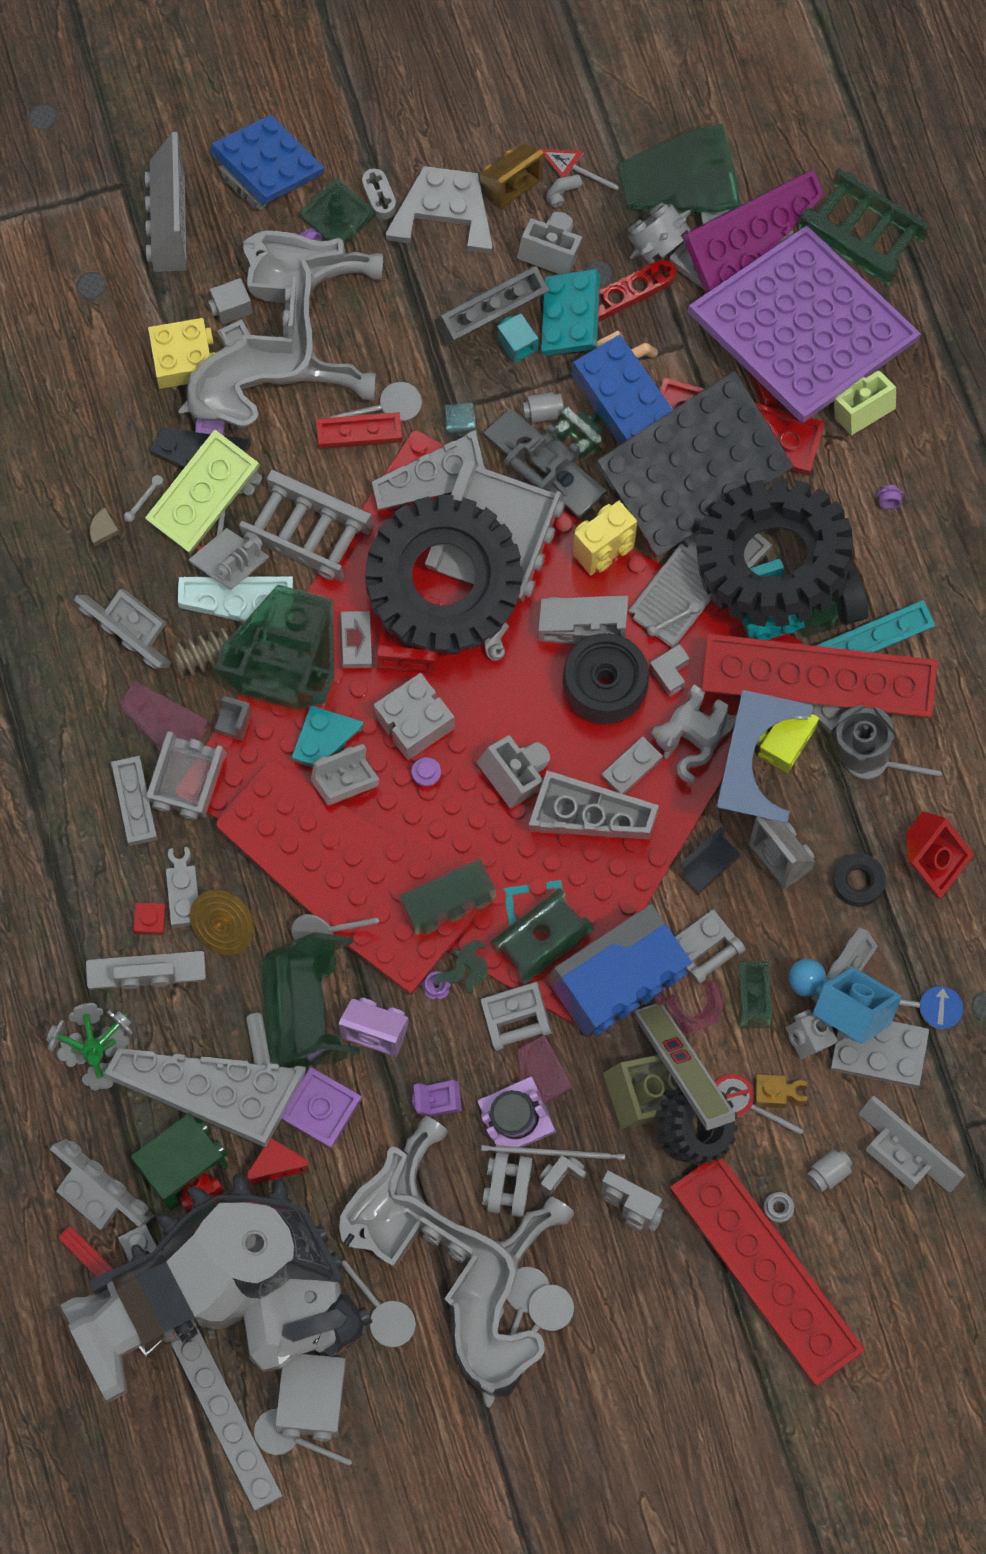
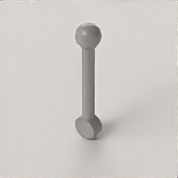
M156 475L152 478L151 486L131 511L124 514L126 522H132L135 518V513L151 493L163 485V478Z
M692 602L688 609L656 626L650 625L647 628L648 635L655 636L658 630L690 613L698 614L700 612V604Z

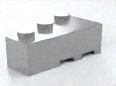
M628 596L549 597L548 599H541L538 641L578 644L583 639L599 633H611L625 637Z

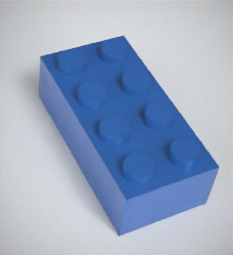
M621 335L614 337L573 362L572 377L619 445L673 410Z

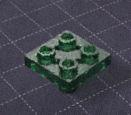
M336 177L298 212V216L310 228H314L316 232L321 233L325 241L340 238L345 245L376 216V210Z

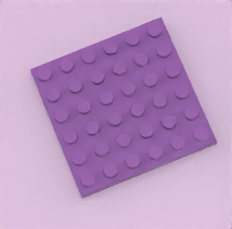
M807 225L690 304L687 311L801 423H804L832 403L861 378H867L913 345L921 336V333Z

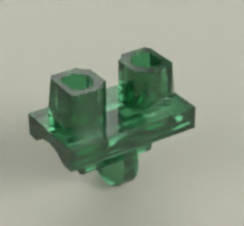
M566 406L561 411V418L555 425L558 429L557 438L564 442L568 437L574 435L578 439L574 444L580 448V459L585 458L591 453L597 455L602 451L600 444L603 438L599 434L603 431V428L597 424L601 417L597 412H593L588 416L584 411H581L577 416Z

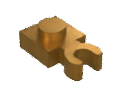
M757 1074L755 1078V1107L785 1108L787 1100L798 1106L806 1105L807 1096H799L796 1091L806 1090L807 1082L797 1080L792 1084H787V1076Z

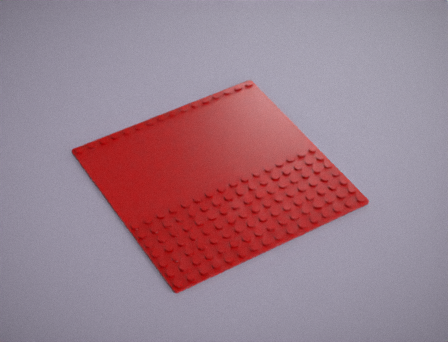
M413 431L384 475L402 466H406L418 460V458L442 448L444 445L419 431ZM373 491L361 510L371 514L374 527L369 535L360 532L356 533L339 562L344 573L343 581L341 582L334 578L333 580H328L320 574L317 575L293 612L292 633L280 631L236 698L237 700L250 703L252 717L243 741L215 733L214 731L205 745L214 749L217 748V745L222 746L227 753L207 814L218 820L269 761L276 762L314 786L311 782L313 768L292 761L293 752L311 706L364 722L363 730L352 736L346 742V746L338 753L348 747L364 744L367 748L365 759L378 776L379 784L375 788L338 802L416 851L484 903V908L449 949V954L510 989L538 982L546 1010L569 1023H575L545 978L555 967L646 908L723 781L734 728L713 751L711 759L705 765L689 767V772L695 777L694 782L682 780L678 775L677 766L680 760L689 755H699L701 750L681 736L677 748L666 760L664 758L665 751L657 745L656 739L651 734L655 726H661L669 722L676 709L689 701L687 694L693 685L699 688L702 687L708 634L747 638L740 620L729 615L728 606L721 610L711 600L677 644L681 645L690 660L689 665L678 671L685 681L684 688L669 697L650 671L649 666L650 662L673 648L658 637L648 635L645 628L632 620L634 614L629 612L631 606L663 565L632 549L624 556L618 555L612 560V564L602 572L596 571L590 576L573 556L574 533L583 521L563 511L560 518L555 517L552 528H555V533L550 545L545 543L542 554L545 555L544 563L540 571L535 570L532 580L535 581V586L530 598L525 596L523 603L517 601L510 618L505 622L509 628L501 637L505 649L504 657L497 661L491 660L486 655L483 643V645L469 650V648L461 650L459 654L446 655V652H437L434 673L376 668L381 619L375 616L370 606L369 595H367L365 583L366 562L373 539L376 538L379 528L386 519L390 520L394 516V512L404 505L378 511ZM431 547L425 549L417 557L412 570V579L417 592L421 596L427 595L434 599H440L441 606L453 605L462 601L471 592L473 585L428 570L425 562ZM628 596L625 638L631 640L642 651L649 670V686L646 697L640 708L632 716L619 723L602 725L585 720L570 707L564 694L562 676L566 659L577 644L538 641L541 599H548L549 597ZM370 611L371 668H343L341 612ZM783 634L769 640L803 644L802 641L789 634ZM421 673L436 692V699L440 697L454 715L455 729L407 760L393 742L392 735L389 736L374 717L373 705ZM601 678L598 681L604 685L613 683L609 678ZM713 693L704 694L703 702L699 708L700 712L710 717L714 713L712 708L719 699L728 704L727 714L737 716L741 697ZM510 735L519 748H525L531 743L538 742L548 749L550 760L547 766L538 772L543 780L548 770L614 791L601 778V774L643 736L663 755V760L625 795L659 805V813L651 838L636 839L530 832L529 822L542 784L530 798L510 809L476 762L489 746ZM199 758L195 760L176 789V794L179 798L198 805L212 762ZM421 758H432L440 765L441 776L434 785L422 786L413 779L412 767ZM561 880L563 890L556 895L555 888L546 890V882ZM529 885L530 892L512 895L518 929L516 933V930L509 926L505 903L506 892L503 888ZM558 904H559V905L561 904V905L563 906V908H564V909L571 915V917L577 922V924H578L577 927H576V926L573 924V922L566 916V914L559 908ZM506 945L522 962V964L525 966L524 969L517 962L518 960L516 959V957L513 954H510L509 951L505 948Z

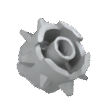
M661 202L650 210L651 216L647 220L641 221L640 219L628 228L630 232L628 239L634 245L635 251L630 256V259L642 256L649 265L654 263L655 260L652 257L658 253L663 257L683 241L681 235L691 231V228L685 222L691 213L690 210L679 214L672 204L666 205V203L663 204Z

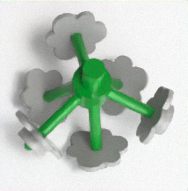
M84 1003L73 1009L74 1012L70 1013L68 1018L69 1021L77 1022L78 1025H85L87 1039L83 1041L79 1033H72L69 1037L62 1035L65 1021L61 1020L58 1026L53 1025L47 1032L46 1042L50 1043L48 1050L53 1052L60 1041L61 1047L57 1050L58 1059L65 1061L68 1067H73L76 1063L84 1064L87 1061L92 1066L88 1068V1073L82 1077L83 1084L90 1086V1089L93 1091L108 1089L113 1086V1081L106 1079L104 1075L109 1064H99V1061L103 1057V1051H105L108 1057H112L118 1048L127 1049L126 1046L130 1043V1039L124 1035V1030L130 1035L133 1034L128 1027L131 1022L127 1019V1014L117 1011L114 1015L108 1010L107 1014L115 1023L111 1027H104L102 1035L98 1039L93 1038L91 1024L100 1021L103 1009L97 1008L95 1003Z

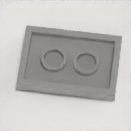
M892 1021L889 1027L864 1044L849 1039L845 1033L837 1029L836 1038L838 1043L834 1046L830 1070L919 1088L929 1029Z

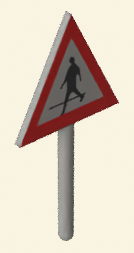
M541 149L544 153V158L560 178L567 177L571 170H574L609 188L619 189L618 185L576 166V163L584 154L583 151Z

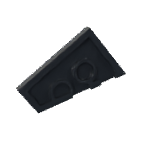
M163 427L150 448V454L183 470L211 434ZM224 436L245 453L251 445L250 439Z

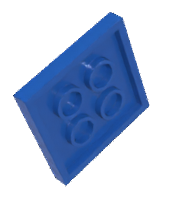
M272 115L212 143L210 152L263 205L321 176L324 171V167Z

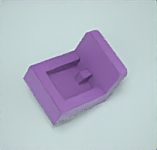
M451 1080L432 1085L414 1084L412 1102L416 1112L424 1116L436 1117L462 1111L459 1082Z

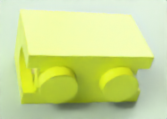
M811 713V717H808V720L789 719L775 724L770 732L766 731L759 738L757 745L760 746L761 751L758 757L788 774L817 728L819 717Z

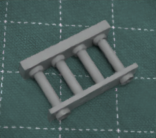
M271 470L266 479L272 494L255 524L251 525L241 521L239 525L244 540L250 537H258L263 543L262 546L317 570L322 577L328 580H333L334 578L342 582L344 573L339 562L356 533L370 534L374 527L371 514ZM287 498L294 501L296 507L277 537L264 531L280 501ZM311 509L320 513L321 517L306 544L301 548L288 541L305 512ZM336 520L345 524L346 528L331 555L326 559L313 552L330 523Z

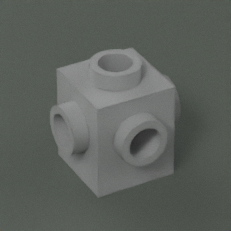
M810 1009L794 1016L796 1022L785 1027L789 1034L790 1042L795 1047L800 1060L838 1043L832 1027L826 1025L822 1019L813 1015Z

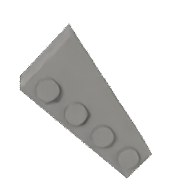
M547 770L529 822L530 832L650 839L659 813V805Z

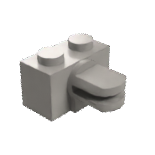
M563 212L552 213L547 223L530 218L521 238L517 259L557 274L570 273L577 259L582 240L581 236L571 233L573 219Z
M508 735L489 746L476 763L511 809L530 798L543 783V779L538 772L547 766L550 760V753L544 745L538 742L531 743L525 748H519L511 736Z

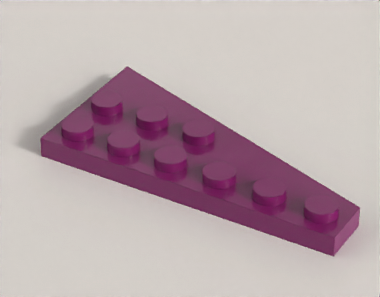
M814 169L682 235L705 293H708L777 246L780 240L793 230L792 227L799 219L804 217L824 196Z

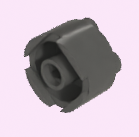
M864 705L852 707L844 712L838 721L835 739L836 753L841 762L860 774L877 770L888 762L893 753L894 726L891 718L880 708L864 707Z

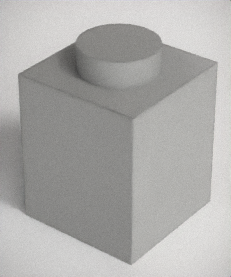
M241 278L210 289L212 300L208 301V305L213 317L218 315L221 324L253 314L251 300Z

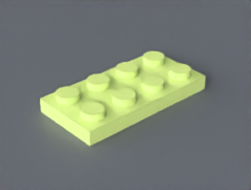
M214 430L145 519L191 554L259 468L260 464L218 431Z

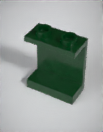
M190 1113L131 1156L139 1171L170 1211L180 1204L175 1194L217 1163H219L224 1171L229 1168L224 1159L228 1155L224 1147L218 1140L213 1143L208 1137L211 1132L201 1119L196 1122Z

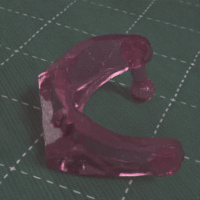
M708 981L706 984L708 991L706 1006L695 1017L688 1016L682 1010L675 995H670L668 998L658 995L655 998V1003L657 1005L668 1004L679 1027L685 1034H689L718 1023L723 1008V996L718 984Z

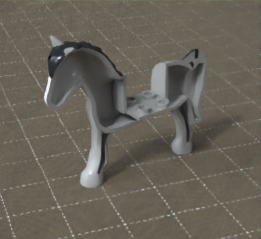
M424 1116L419 1122L417 1130L407 1139L404 1151L396 1147L389 1148L384 1167L371 1180L361 1186L346 1205L340 1216L339 1229L341 1240L348 1247L372 1250L382 1260L395 1266L421 1231L424 1233L422 1237L430 1244L437 1247L440 1243L449 1249L448 1254L458 1262L463 1263L464 1260L469 1262L444 1300L450 1304L449 1311L452 1314L450 1325L453 1358L459 1366L461 1375L469 1380L479 1391H482L485 1406L490 1408L495 1397L511 1395L520 1381L522 1373L537 1362L545 1352L543 1338L537 1332L528 1330L514 1335L498 1334L501 1308L511 1292L517 1276L518 1265L528 1248L544 1230L551 1226L567 1224L575 1212L560 1200L549 1197L543 1209L526 1212L517 1231L505 1241L492 1240L441 1216L426 1205L417 1190L416 1176L420 1161L428 1147L442 1141L448 1134V1130L431 1117ZM363 1228L364 1236L366 1239L360 1237L359 1235L360 1230Z

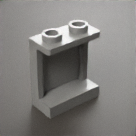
M301 1354L291 1358L282 1367L275 1425L276 1431L282 1433V1437L299 1439L300 1434L311 1435L313 1440L322 1442L331 1441V1437L338 1438L346 1358Z

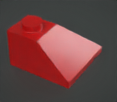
M922 811L906 832L908 862L933 894L941 899L974 856L973 852L947 818Z

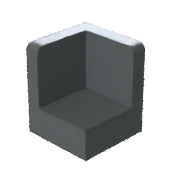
M222 696V710L215 726V733L243 741L252 717L250 703Z

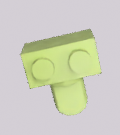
M879 370L867 378H861L834 400V419L852 436L896 409V386Z

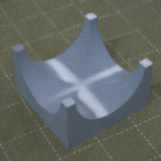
M742 690L718 799V808L788 822L790 811L770 802L759 790L752 770L753 753L759 738L770 727L789 719L808 720V717H811L813 705Z

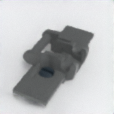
M510 408L483 435L507 455L504 460V464L507 467H513L535 487L555 494L557 491L561 492L565 507L578 518H581L607 491L575 464L579 458L580 448L574 443H571L569 448H567L557 439L558 429L552 424L547 426L546 434L544 436L541 435ZM524 440L529 441V443L522 444L519 442ZM529 460L541 472H543L546 475V477L544 479L541 478L523 461Z

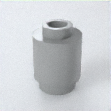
M549 392L526 396V402L522 403L524 419H529L530 423L534 424L557 420L558 416H564L561 394Z
M832 1149L810 1167L811 1171L806 1175L811 1184L820 1193L825 1190L830 1191L852 1173L850 1166L853 1163L844 1151L837 1152L835 1149Z

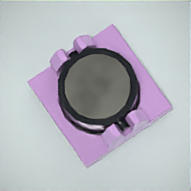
M532 1076L478 1100L483 1113L481 1114L482 1120L487 1125V1132L494 1140L496 1146L525 1147L556 1133V1129Z

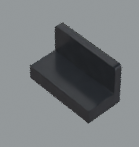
M722 827L679 865L677 875L697 895L740 857V853L724 838L725 830Z

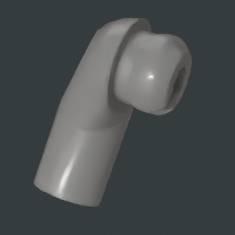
M579 175L558 178L546 193L547 202H550V205L554 208L560 207L564 202L562 195L565 191L581 187V177Z
M504 623L502 629L493 638H488L484 641L486 655L493 661L500 660L505 655L501 637L509 628L506 623Z

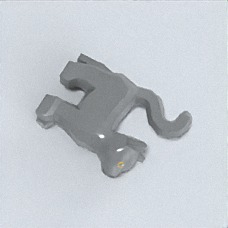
M693 685L687 694L689 701L676 709L669 722L661 726H655L651 733L656 739L657 745L665 751L664 758L666 760L677 748L681 736L701 750L699 755H689L679 761L677 766L678 775L686 782L695 781L694 775L689 772V767L705 765L711 759L713 751L734 728L737 717L736 715L727 714L728 704L719 699L715 702L712 708L714 713L710 717L700 712L699 708L703 702L705 691H702L696 685Z

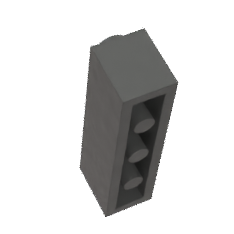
M534 266L442 314L434 321L448 345L542 296L549 289L537 266Z

